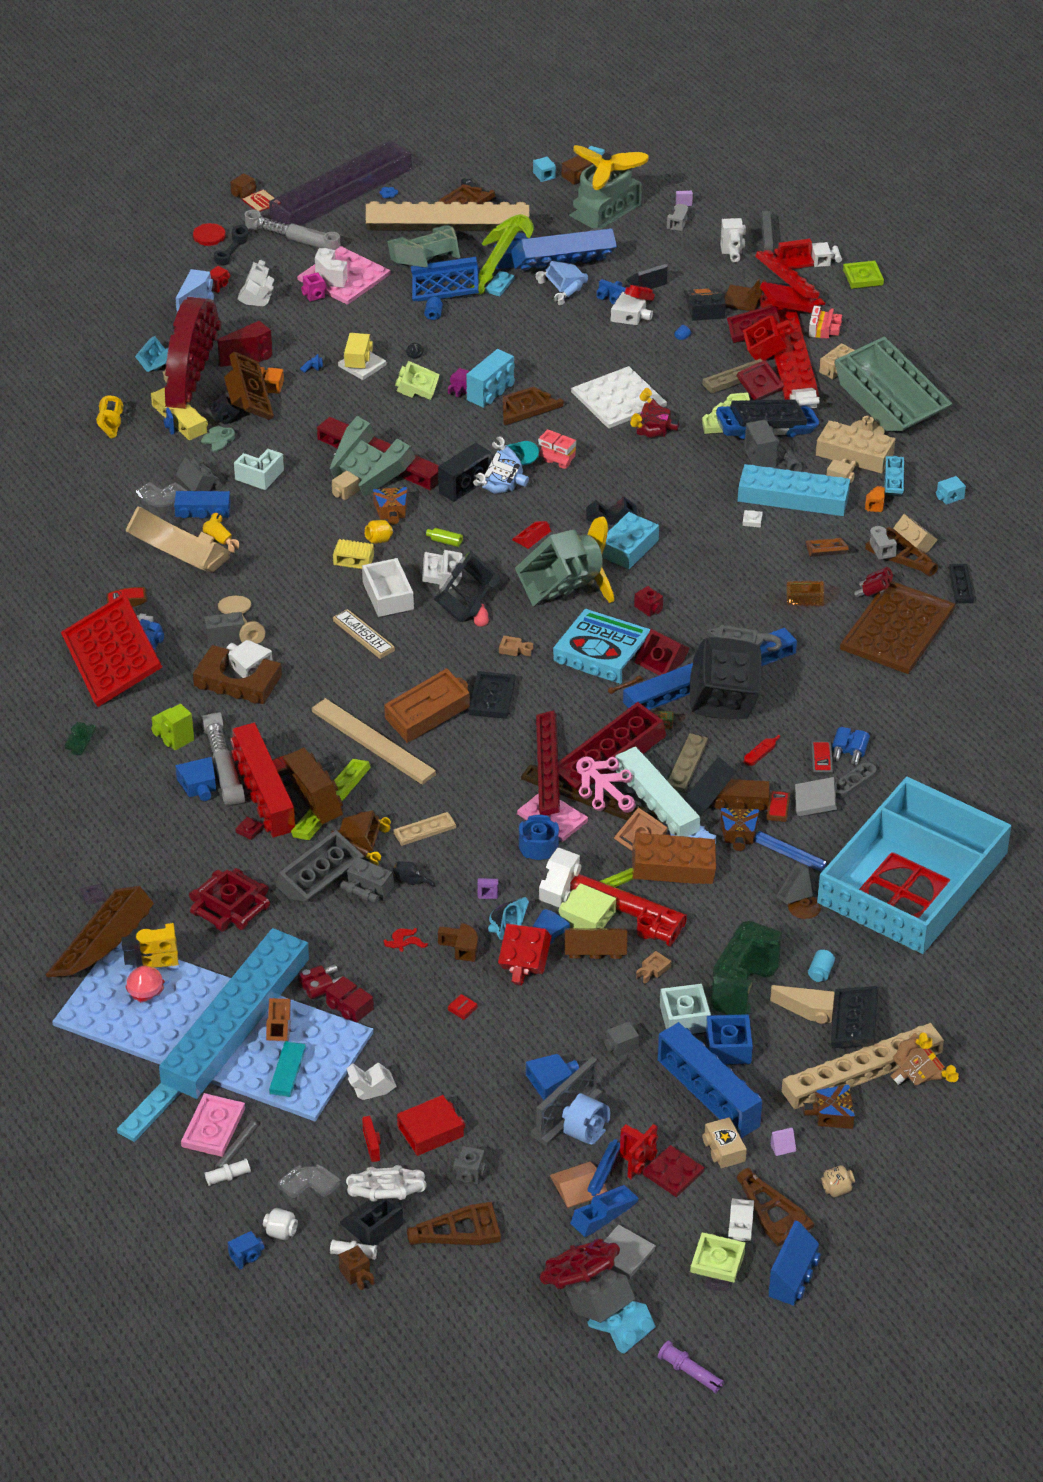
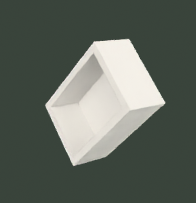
M398 558L362 565L363 584L378 617L414 609L413 591Z

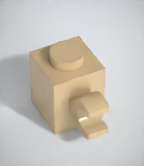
M845 458L842 461L833 459L827 468L826 476L848 478L850 483H852L855 473H853L855 461L848 464Z

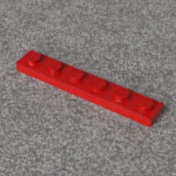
M757 251L755 257L803 297L818 299L820 292L815 289V286L807 283L805 278L798 275V272L791 270L790 266L784 264L782 259L774 256L772 251Z

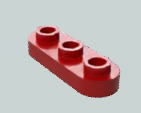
M634 285L626 287L624 292L626 295L653 301L655 296L652 293V289Z

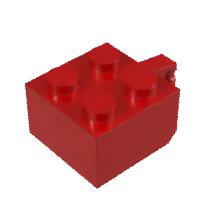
M768 315L743 330L748 352L755 360H767L787 347L785 337L793 332L794 328L789 320L778 323L774 316Z
M506 924L498 964L503 969H508L510 973H513L512 983L515 985H522L525 975H529V973H544L552 937L546 929Z

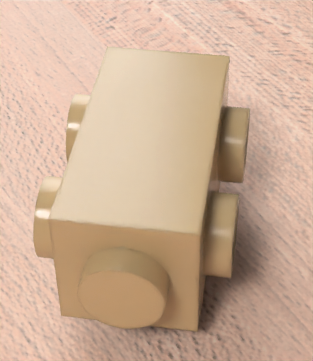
M840 344L820 359L819 372L834 379L838 376L834 361L855 350Z

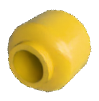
M372 520L365 527V537L373 544L388 542L393 534V529L386 520Z

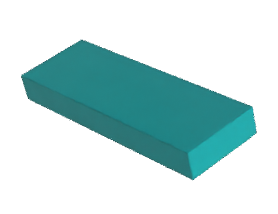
M284 1042L269 1088V1094L291 1097L306 1050V1044Z

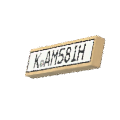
M348 609L333 617V621L378 658L381 659L395 651V647Z

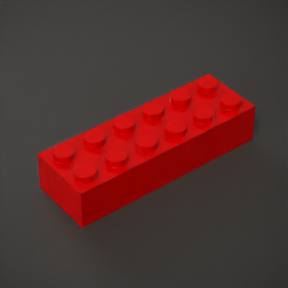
M255 722L233 728V737L230 738L234 749L231 751L234 761L239 763L238 770L240 775L245 777L244 782L247 790L250 789L252 791L250 793L252 802L258 805V815L264 819L263 823L266 832H270L273 838L292 833L291 831L295 827L294 806Z

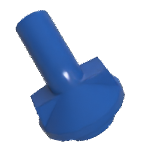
M317 354L314 358L308 360L300 370L305 373L313 367L319 371V368L323 367L322 357L319 358V354Z

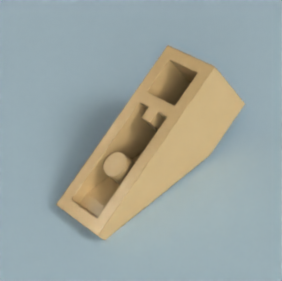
M772 985L770 1001L810 1021H816L820 1024L832 1022L833 991Z

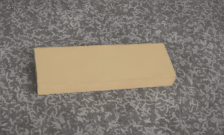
M446 812L394 829V834L401 846L454 829L456 824L450 814Z

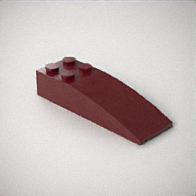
M639 702L635 703L558 762L559 776L576 790L580 789L582 786V775L577 771L576 765L581 758L590 757L595 762L607 761L609 758H616V755L635 746L644 754L666 737L663 720ZM611 762L610 766H614L616 762ZM584 764L583 768H587L589 764ZM609 768L597 770L600 774H613L616 772V770L612 771ZM590 776V784L595 783V779Z

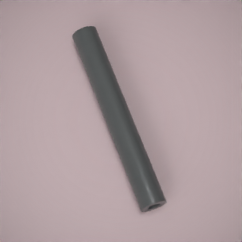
M251 1121L215 1165V1168H222L224 1164H228L258 1127L255 1121Z

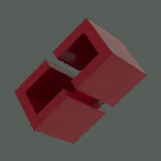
M342 976L326 989V1003L331 1009L341 1011L345 1019H351L357 1023L374 1010L373 996L361 988L354 991L357 985Z

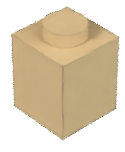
M345 471L332 480L333 495L343 500L348 499L360 491L358 486L360 483L359 478L349 471Z

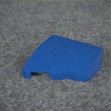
M544 909L532 927L546 929L552 936L551 945L554 943V938L565 932V928H570V923L558 914Z

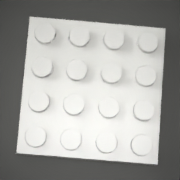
M629 366L571 388V392L608 428L631 420L634 413L641 414L644 403H647V401L640 400L639 396L645 388H649L652 391L651 399L654 398L661 407L667 406V402Z

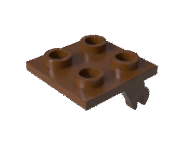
M760 278L751 288L730 284L724 298L726 307L747 311L755 310L759 297L763 293L760 288Z

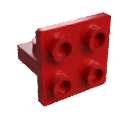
M810 238L781 242L778 244V248L774 249L776 257L782 259V262L789 265L790 269L814 266V261L811 257L812 241Z
M626 1124L621 1129L620 1157L628 1161L627 1177L629 1179H632L636 1174L640 1175L644 1170L646 1162L648 1160L653 1161L657 1155L656 1144L658 1135L657 1126L654 1124L645 1134Z

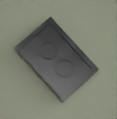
M478 671L469 707V715L507 719L515 684V675Z

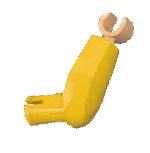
M213 513L210 520L204 523L203 532L214 537L215 540L223 545L227 543L228 550L234 553V547L239 549V541L231 539L232 535L221 524L222 516L219 515L217 519L218 513Z

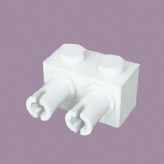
M741 218L722 219L721 251L722 254H730L732 262L740 260L739 253H742V248H745V239L742 236L746 233V227L742 225Z

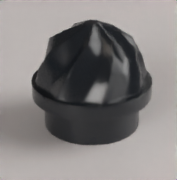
M414 342L408 345L406 354L410 358L416 359L423 354V349L420 344Z

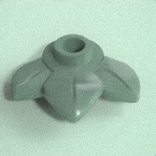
M216 426L209 429L210 433L203 436L201 443L212 444V451L216 452L226 447L227 443H231L235 439V432L232 428Z

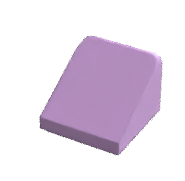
M793 1128L772 1132L771 1147L776 1156L796 1151Z

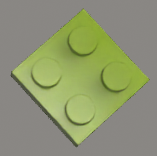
M876 261L843 264V271L851 289L884 284L883 276Z

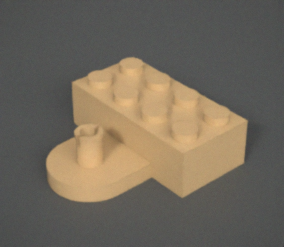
M864 416L862 420L854 422L851 426L828 421L817 439L816 456L842 461L845 458L848 464L855 461L854 466L883 473L886 466V456H893L895 438L884 435V428L874 421L872 417L869 420V416Z

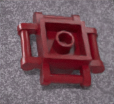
M238 868L232 871L226 869L224 872L216 870L212 873L211 878L198 889H193L189 893V898L195 902L190 908V913L195 916L199 915L214 924L216 929L221 932L225 931L231 922L238 929L243 930L248 926L250 920L271 905L270 901L264 897L268 893L269 886L249 878ZM254 902L257 903V905H255L251 909V904H253ZM206 906L223 917L219 919L203 908Z

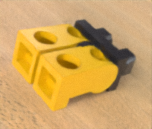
M174 923L165 924L166 928L142 929L140 931L139 929H133V936L121 937L125 965L136 964L137 968L140 966L155 968L179 965Z

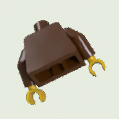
M373 810L360 812L344 818L340 830L337 831L364 855L363 859L368 858L370 863L378 866V861H381L380 853H369V851H373L379 830L381 832L390 831L391 821L387 817L380 820Z

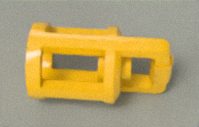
M105 396L100 400V413L96 420L98 426L113 439L117 436V430L121 424L120 414L123 411V402L118 397ZM108 401L116 402L114 411L106 410Z

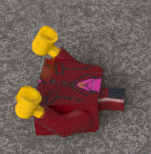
M645 388L639 397L640 400L647 401V403H644L641 414L634 413L630 421L632 427H637V435H645L648 438L665 437L668 429L677 431L679 420L671 419V411L661 407L654 398L651 399L652 391L649 388Z

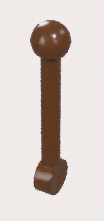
M639 675L634 680L616 687H609L608 693L613 694L616 690L643 681V678Z

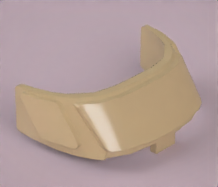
M139 506L136 508L126 528V532L206 572H214L230 558L229 555L232 553L218 543L213 542L214 537L203 532L200 533L199 537H196Z

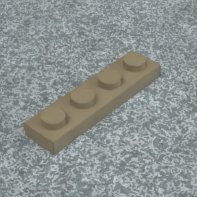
M758 359L704 378L702 385L712 394L740 384L741 382L736 377L737 373L762 360Z
M689 733L668 779V783L676 791L685 793L707 745V737Z

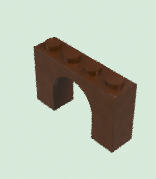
M211 645L193 672L194 686L201 690L207 689L217 694L230 695L235 699L241 698L249 700L251 703L264 704L282 676L281 663L263 659L252 675L241 679L230 678L223 674L229 664V649Z

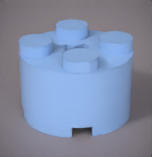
M579 1093L572 1104L566 1106L563 1110L562 1117L565 1119L564 1133L584 1143L595 1144L606 1131L603 1129L605 1122L609 1123V1106Z

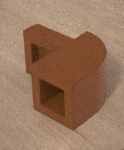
M269 998L266 1041H289L291 999Z

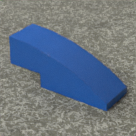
M625 1185L594 1196L591 1204L576 1209L570 1224L586 1237L629 1210L638 1202L639 1198Z

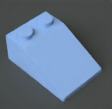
M190 270L176 297L177 312L183 300H187L189 296L214 300V293H212L213 279H211L210 272Z

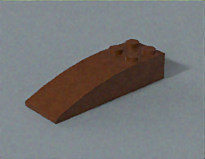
M141 886L115 889L45 975L48 978L73 975L103 958L122 942L121 937H127L133 929L138 928V923L141 919L149 914L150 908L154 905L153 901Z

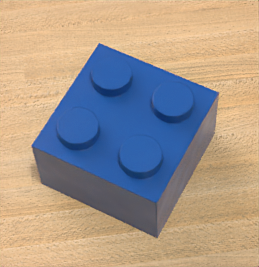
M712 1015L706 1017L707 1049L712 1054H716L723 1064H751L753 1046L749 1015Z

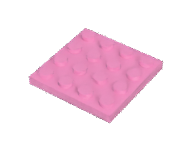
M340 246L335 250V260L347 262L348 278L344 287L326 285L327 290H325V294L348 305L391 275V270ZM315 264L298 275V280L303 282V276L316 273Z

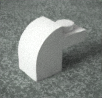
M268 276L261 286L249 279L240 290L237 299L246 305L265 306L274 288L272 286L274 279Z
M379 1062L366 1072L355 1064H351L346 1068L350 1076L348 1080L354 1087L357 1097L362 1100L385 1095L396 1087L391 1072Z
M732 1198L728 1239L751 1241L754 1200Z

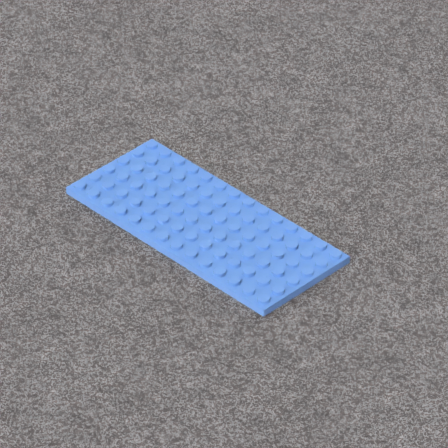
M121 942L107 955L97 961L55 1017L53 1026L161 1064L231 978L178 960L179 965L155 967L165 981L163 984L164 990L159 996L140 1003L133 999L126 990L127 978L137 966L136 964L125 965ZM291 1000V1029L288 1042L306 1044V1050L291 1097L269 1094V1088L285 1042L266 1041V1024L269 1010L210 1083L316 1121L348 1072L346 1068L355 1062L372 1036L373 1028Z

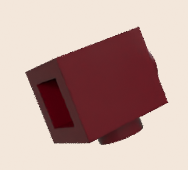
M646 586L635 593L634 607L649 617L659 614L663 609V596L651 587Z

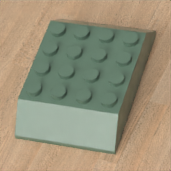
M885 336L834 361L841 386L886 431H902L951 407L953 404Z

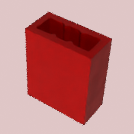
M444 1095L397 1114V1127L417 1156L464 1137V1120L461 1116H457L453 1104L448 1102Z

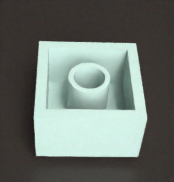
M702 984L661 989L660 1008L666 1029L679 1022L685 1028H688L692 1034L706 1032V1017L711 1016Z

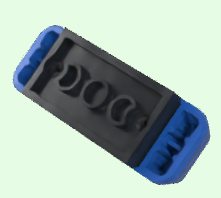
M796 399L733 400L730 406H721L716 410L717 421L723 433L727 436H739L742 439H745L746 423L766 420L769 426H772L774 435H786L788 437H795L797 434H810L819 425V420L814 411L809 406H799Z

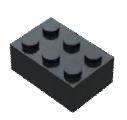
M474 443L438 466L439 493L455 502L478 487L474 485L473 481H480L476 477L478 473L486 474L491 464V451L478 443Z

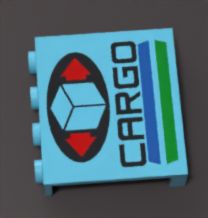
M584 609L553 647L554 661L621 684L622 669L643 645L650 629Z

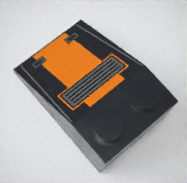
M718 288L684 290L692 321L725 319L726 303L723 293Z

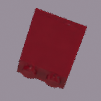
M261 321L252 323L217 339L220 367L232 366L229 355L233 352L258 362L268 360L273 356L271 330Z

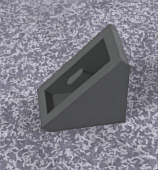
M799 863L795 864L776 895L778 899L786 904L813 896L809 871Z

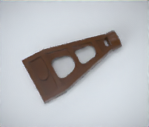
M890 527L886 528V535L889 540L894 539L897 544H900L905 549L899 554L896 553V557L885 559L920 570L929 577L937 572L938 564L932 562L925 553L912 545L896 530ZM868 541L865 549L875 554L870 541ZM913 553L918 558L916 560H912L906 557Z
M750 1168L743 1169L737 1175L736 1179L742 1185L748 1200H754L753 1210L764 1232L778 1247L784 1244L794 1221L800 1222L807 1231L814 1228L813 1221L800 1207L759 1179ZM765 1192L772 1200L760 1205L755 1196ZM777 1206L789 1214L774 1223L770 1220L767 1211Z
M492 1202L468 1205L419 1223L414 1227H407L409 1245L420 1243L484 1245L501 1242V1235ZM467 1218L473 1221L475 1229L473 1233H459L456 1231V1222ZM443 1224L449 1225L450 1234H434V1227Z

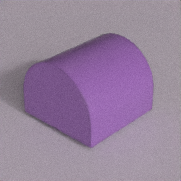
M478 878V898L497 899L498 879Z

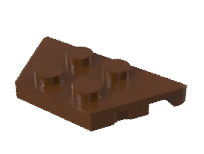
M463 184L441 198L439 202H444V204H451V202H460L461 204L476 202L477 204H484L496 195L494 190L485 192L482 191V188Z
M535 387L503 396V424L508 425L563 407L564 401L560 398L558 400L552 399L551 394L542 392Z

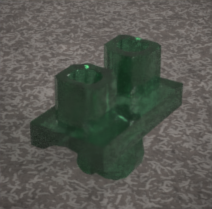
M83 722L74 724L71 728V734L65 743V749L71 750L73 755L81 756L91 740L96 726H89Z

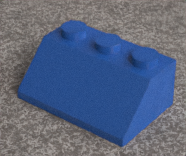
M794 1221L771 1269L768 1296L794 1305L797 1299H802L805 1291L804 1283L810 1282L813 1274L811 1269L813 1265H818L821 1253H818L819 1243L798 1221Z

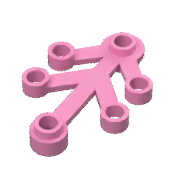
M583 757L577 762V771L582 775V786L579 789V794L582 798L587 799L592 795V791L589 788L590 776L595 779V799L592 802L595 810L602 811L605 808V802L603 801L604 789L619 801L618 805L623 812L629 813L634 810L636 804L633 798L629 795L624 796L610 783L618 781L628 783L633 778L632 773L627 769L613 774H600L597 771L608 768L612 771L617 770L619 762L616 758L611 757L607 761L595 762L590 757ZM611 762H616L614 766H610ZM584 764H589L587 768H583ZM625 774H629L628 778H623ZM587 789L588 793L583 795V791ZM625 800H629L627 805H623ZM602 802L601 806L596 807V803Z

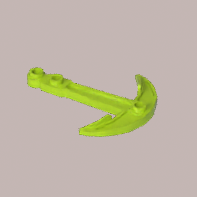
M520 214L506 219L493 229L481 243L485 246L498 241L478 274L479 293L475 294L481 295L485 291L484 285L493 278L492 273L517 232L523 231L528 239L531 237L534 225L528 216Z

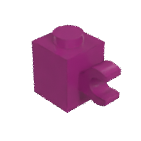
M459 368L451 375V385L448 386V394L456 392V397H459L461 393L467 394V373L470 371Z

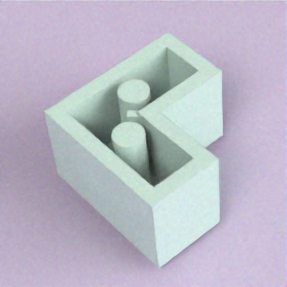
M267 449L259 458L243 453L234 462L235 480L266 490L284 471L283 454Z

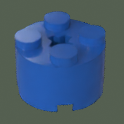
M531 815L528 817V820L522 821L519 825V849L526 858L535 860L551 858L559 847V826L556 821L554 823L546 815Z

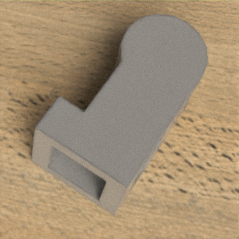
M677 204L674 206V214H669L667 217V229L683 231L688 219L687 205Z
M881 526L871 528L870 545L877 558L880 560L896 557L897 543L894 539L889 540L886 535V529Z

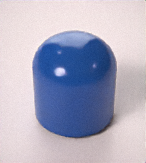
M681 325L675 331L674 336L679 340H684L692 332L687 326Z

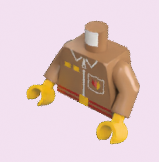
M923 1032L919 1036L914 1033L909 1039L900 1043L896 1054L893 1056V1060L899 1068L890 1076L898 1085L906 1078H909L915 1085H919L931 1080L945 1079V1077L949 1082H956L959 1074L953 1065L948 1066L946 1070L943 1069L944 1065L930 1049L932 1047V1038H928L927 1034Z

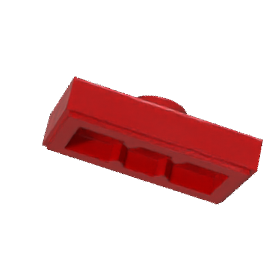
M365 1116L362 1118V1128L371 1162L380 1161L379 1132L374 1130L371 1116Z

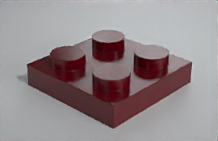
M766 360L750 366L736 375L753 400H761L781 391L784 387Z
M670 1145L643 1170V1175L675 1197H678L704 1172L705 1167Z

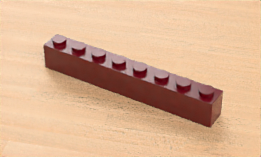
M328 417L317 427V439L338 449L344 432L349 425ZM373 437L368 443L383 453L392 445L376 437ZM415 455V459L405 471L397 476L431 491L438 484L439 465Z

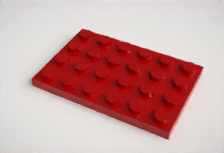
M125 593L61 632L97 707L163 667Z

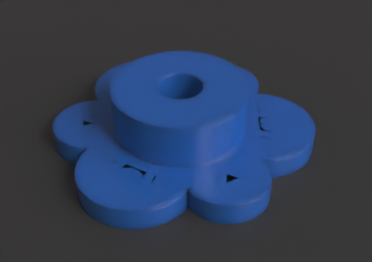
M383 187L379 194L383 198H393L398 194V190H395L394 187Z

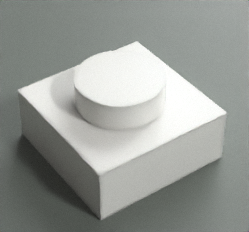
M745 510L743 526L761 527L762 512Z

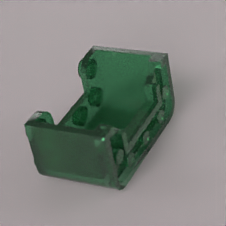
M745 921L739 925L713 967L711 1006L713 1009L727 1015H750L751 1007L748 1003L752 980L748 978L752 973L762 977H770L775 974L780 964L782 932L752 921Z

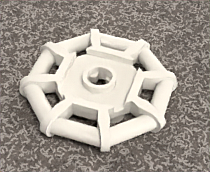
M401 1165L380 1169L369 1167L367 1171L351 1174L347 1177V1192L352 1197L361 1196L369 1198L371 1201L387 1198L402 1200L407 1195L425 1190V1174L421 1170L404 1169Z

